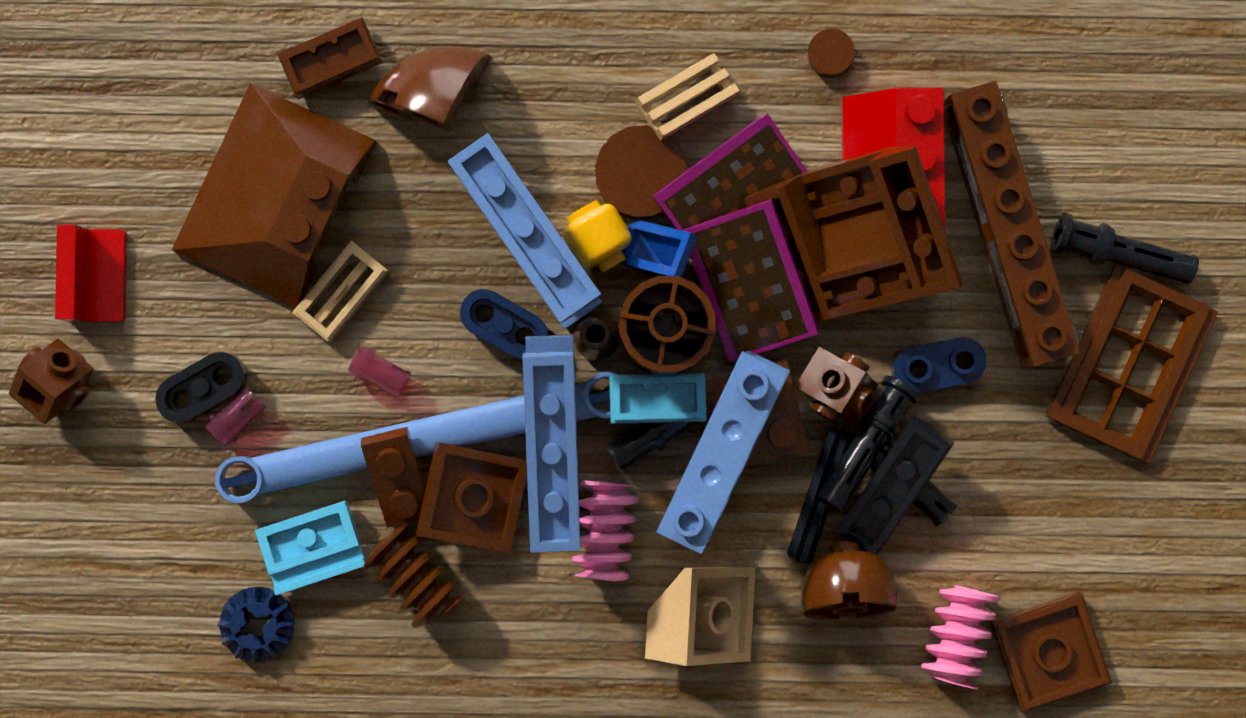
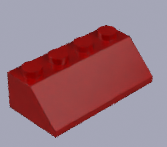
M943 87L891 88L842 97V161L887 147L916 146L945 229Z

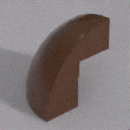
M438 47L421 51L394 66L377 84L368 102L409 121L414 116L445 131H449L468 87L476 90L491 56L487 53L464 47Z

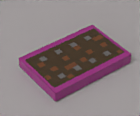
M764 113L652 197L672 226L683 231V229L747 208L744 200L746 196L804 173L807 170L771 117Z
M773 199L683 229V231L697 235L691 259L703 292L709 297L716 314V327L730 363L737 361L742 351L746 352L748 350L759 354L819 334L815 316Z

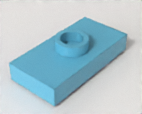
M705 373L609 376L610 424L706 421Z

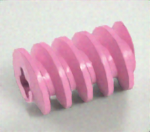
M583 480L580 486L592 492L593 496L579 500V506L591 511L590 516L579 518V526L589 531L587 535L580 536V546L586 549V553L572 556V562L584 568V572L574 574V576L606 581L629 579L630 572L617 564L631 560L632 553L619 546L634 540V534L623 529L622 525L636 522V515L626 511L624 507L637 504L638 496L626 491V488L631 487V485Z
M955 585L954 588L940 589L939 595L950 602V606L935 608L934 613L945 620L946 624L931 626L930 632L941 639V644L926 645L925 650L935 656L937 660L936 662L922 663L921 669L933 678L978 690V687L969 682L967 677L981 676L983 669L973 663L971 659L986 657L987 650L978 645L976 640L990 639L992 632L982 626L980 621L995 620L996 613L984 605L987 602L1000 601V596Z

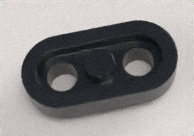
M225 352L212 353L161 383L155 398L157 409L169 421L178 423L191 422L237 396L244 389L247 382L246 367L241 359L233 354ZM226 367L231 372V380L227 384L222 385L217 379V374L220 369ZM182 391H187L191 398L190 404L186 408H181L177 403V396Z

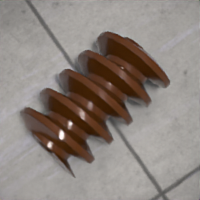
M406 522L371 550L364 566L370 569L382 565L383 568L378 574L376 581L378 584L390 580L394 581L387 595L390 599L401 595L406 596L399 610L401 613L417 610L418 613L411 626L418 628L433 623L462 600L465 595L449 597L450 592L455 586L453 579L438 584L437 579L444 568L442 565L428 569L425 567L432 553L430 550L417 554L413 552L420 541V537L415 535L406 539L402 538V534L409 524Z

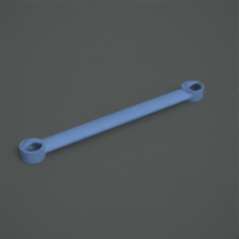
M601 372L594 375L590 380L575 383L576 422L594 417L610 418V412L596 410L591 405L610 400V392L605 391L589 395L591 386L598 380L609 378L610 375L619 374ZM524 395L253 458L249 456L232 457L225 460L218 467L215 475V485L219 494L225 500L233 503H245L258 498L260 494L368 470L361 448V438L403 427H408L417 458L433 455L436 442L468 447L524 434ZM234 463L251 465L255 470L252 473L225 478L227 470ZM257 481L255 489L245 496L237 497L228 490V487Z

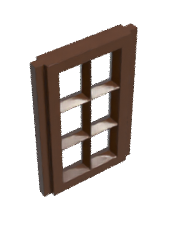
M1113 265L1078 342L1080 353L1072 356L1045 417L1129 457L1149 464L1218 311L1132 270ZM1131 291L1155 301L1140 335L1116 325ZM1163 306L1186 316L1171 350L1148 340ZM1111 334L1135 344L1120 379L1096 369ZM1143 349L1167 359L1151 394L1128 384ZM1091 378L1115 389L1100 423L1076 412ZM1123 393L1146 403V407L1131 438L1108 427Z

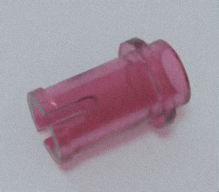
M361 346L348 368L349 372L355 374L354 380L360 381L362 378L390 393L397 399L406 386L412 372L406 371L375 354L376 348L371 347L368 350Z
M246 386L217 415L213 413L209 415L211 421L205 427L224 446L231 440L236 443L239 440L236 435L262 410L264 411L267 408L257 398L245 410L241 409L254 396V393Z

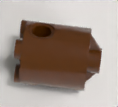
M657 276L640 283L626 297L619 314L620 341L627 357L640 369L652 374H680L692 369L709 351L716 334V314L709 297L695 283L678 276Z

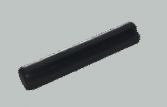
M830 428L827 432L787 551L788 557L797 562L810 564L813 560L830 509L821 503L816 496L821 492L841 457L853 441V436L846 431Z

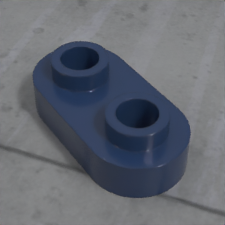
M487 289L476 290L470 293L461 305V320L468 331L517 359L522 360L523 353H526V346L519 344L517 341V334L521 329H531L534 332V336H549L545 323L538 316L494 291ZM487 305L492 307L494 316L489 322L483 323L478 320L477 311L480 307Z
M959 337L912 346L900 351L892 362L891 375L907 383L918 393L974 382L983 374L987 359L984 349L978 342L971 338ZM959 352L967 353L971 359L970 366L965 370L959 368L956 364V356ZM915 360L923 363L925 367V373L921 378L913 377L909 371L910 364Z

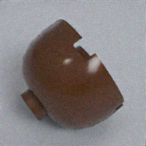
M842 542L831 545V553L817 557L807 568L802 579L801 602L804 616L840 619L838 614H857V618H865L893 612L897 607V589L893 574L887 564L874 553L859 551V544L855 542Z

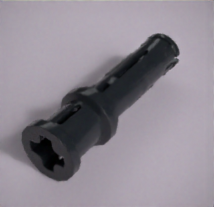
M1066 212L1062 213L1059 217L1051 240L1052 253L1059 255L1063 251L1088 258L1089 263L1094 265L1104 264L1106 261L1142 272L1180 281L1186 285L1193 281L1199 266V257L1196 255H1188L1156 246L1155 244L1117 235L1115 230L1108 224L1102 223L1099 226H1094L1073 220V215Z
M886 375L882 379V390L869 411L861 416L860 422L862 426L845 454L841 457L825 486L816 496L821 503L838 513L844 512L845 506L868 472L886 440H892L900 433L898 425L911 404L916 405L921 399L920 394L914 388L895 377Z

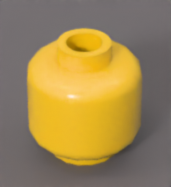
M595 200L565 218L568 225L563 230V238L582 268L590 269L598 265L603 273L626 259L622 250L630 245L632 236L613 205H600L599 201Z

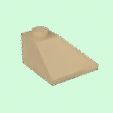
M684 568L648 610L645 659L683 666L750 662L756 568Z

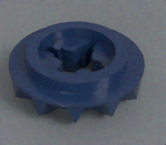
M266 587L246 588L236 592L222 606L223 610L217 626L220 628L222 644L234 654L235 658L253 663L267 661L278 656L290 643L294 633V615L286 599L280 594L275 596L274 590ZM250 612L256 618L272 614L273 618L268 620L267 624L262 627L263 638H259L255 632L240 634L244 626L249 623L247 614Z

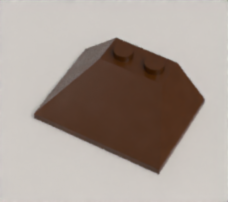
M250 83L174 243L172 251L297 307L304 299L318 269V266L312 262L351 180L358 183L377 141Z
M916 146L887 147L812 169L744 198L747 207L773 199L816 322L954 290L963 286Z

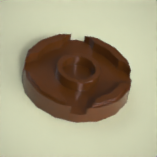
M648 125L629 126L613 134L601 147L595 164L596 185L604 202L613 205L621 215L641 219L654 218L663 213L652 196L687 171L686 158L678 142L671 136L660 141L652 127Z

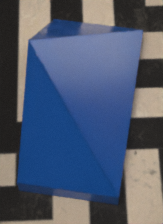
M631 218L628 230L632 236V241L627 248L622 250L626 259L619 264L652 277L678 276L684 279L697 235Z

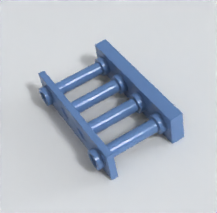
M488 133L448 160L459 180L564 329H567L603 303L599 298L601 296L599 290Z
M573 335L526 336V353H523L522 360L530 553L580 551Z
M751 351L741 352L656 531L657 533L702 554L789 375V369Z

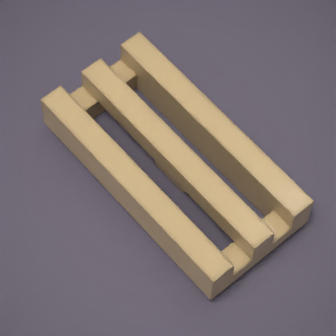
M715 53L637 97L635 104L660 141L733 99L740 90L736 84L729 82V74L725 68L721 69L719 67V59ZM707 72L710 73L711 76L657 108H651L650 105L701 75ZM718 85L720 88V92L663 125L660 121V118L714 86Z
M351 241L292 313L327 342L331 343L390 271ZM353 257H358L361 261L319 312L312 317L308 313ZM370 267L373 273L327 328L323 326L324 321Z

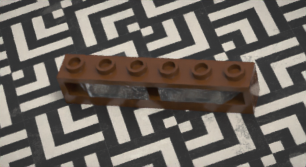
M997 81L951 93L944 100V117L1021 369L1039 366L1079 354L1076 330L1066 309L1008 120L1007 106L1003 95L999 91Z

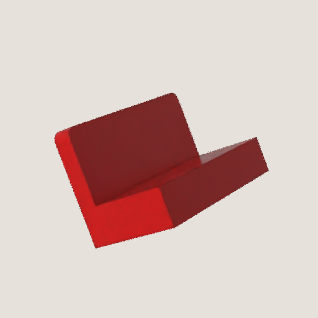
M57 225L55 319L67 322L125 321L126 231L121 229H86L78 225Z

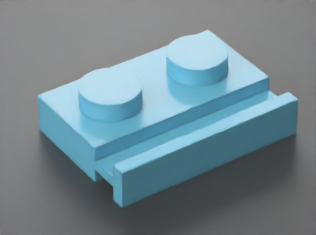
M348 500L255 530L268 574L271 575L275 596L364 567V563L367 560L361 548L362 544Z

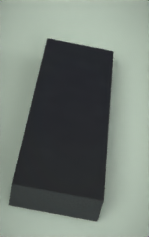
M914 415L836 532L850 542L858 543L859 548L878 555L955 442Z

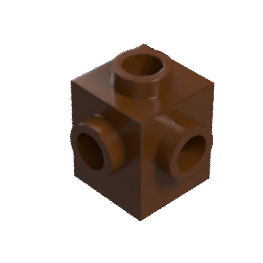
M58 338L43 350L40 347L34 348L23 358L8 395L45 425L65 408L72 411L84 401L90 391L86 386L94 368L86 362L79 352L72 350Z
M819 346L794 387L808 399L815 402L811 409L820 416L833 423H836L838 418L841 417L854 425L859 415H865L873 405L876 397L875 389L878 384L867 374L870 366L859 358L845 352L841 359Z

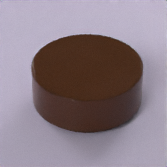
M825 29L812 38L807 53L808 62L817 74L827 78L838 77L850 68L854 59L855 48L851 38L845 32L838 29Z

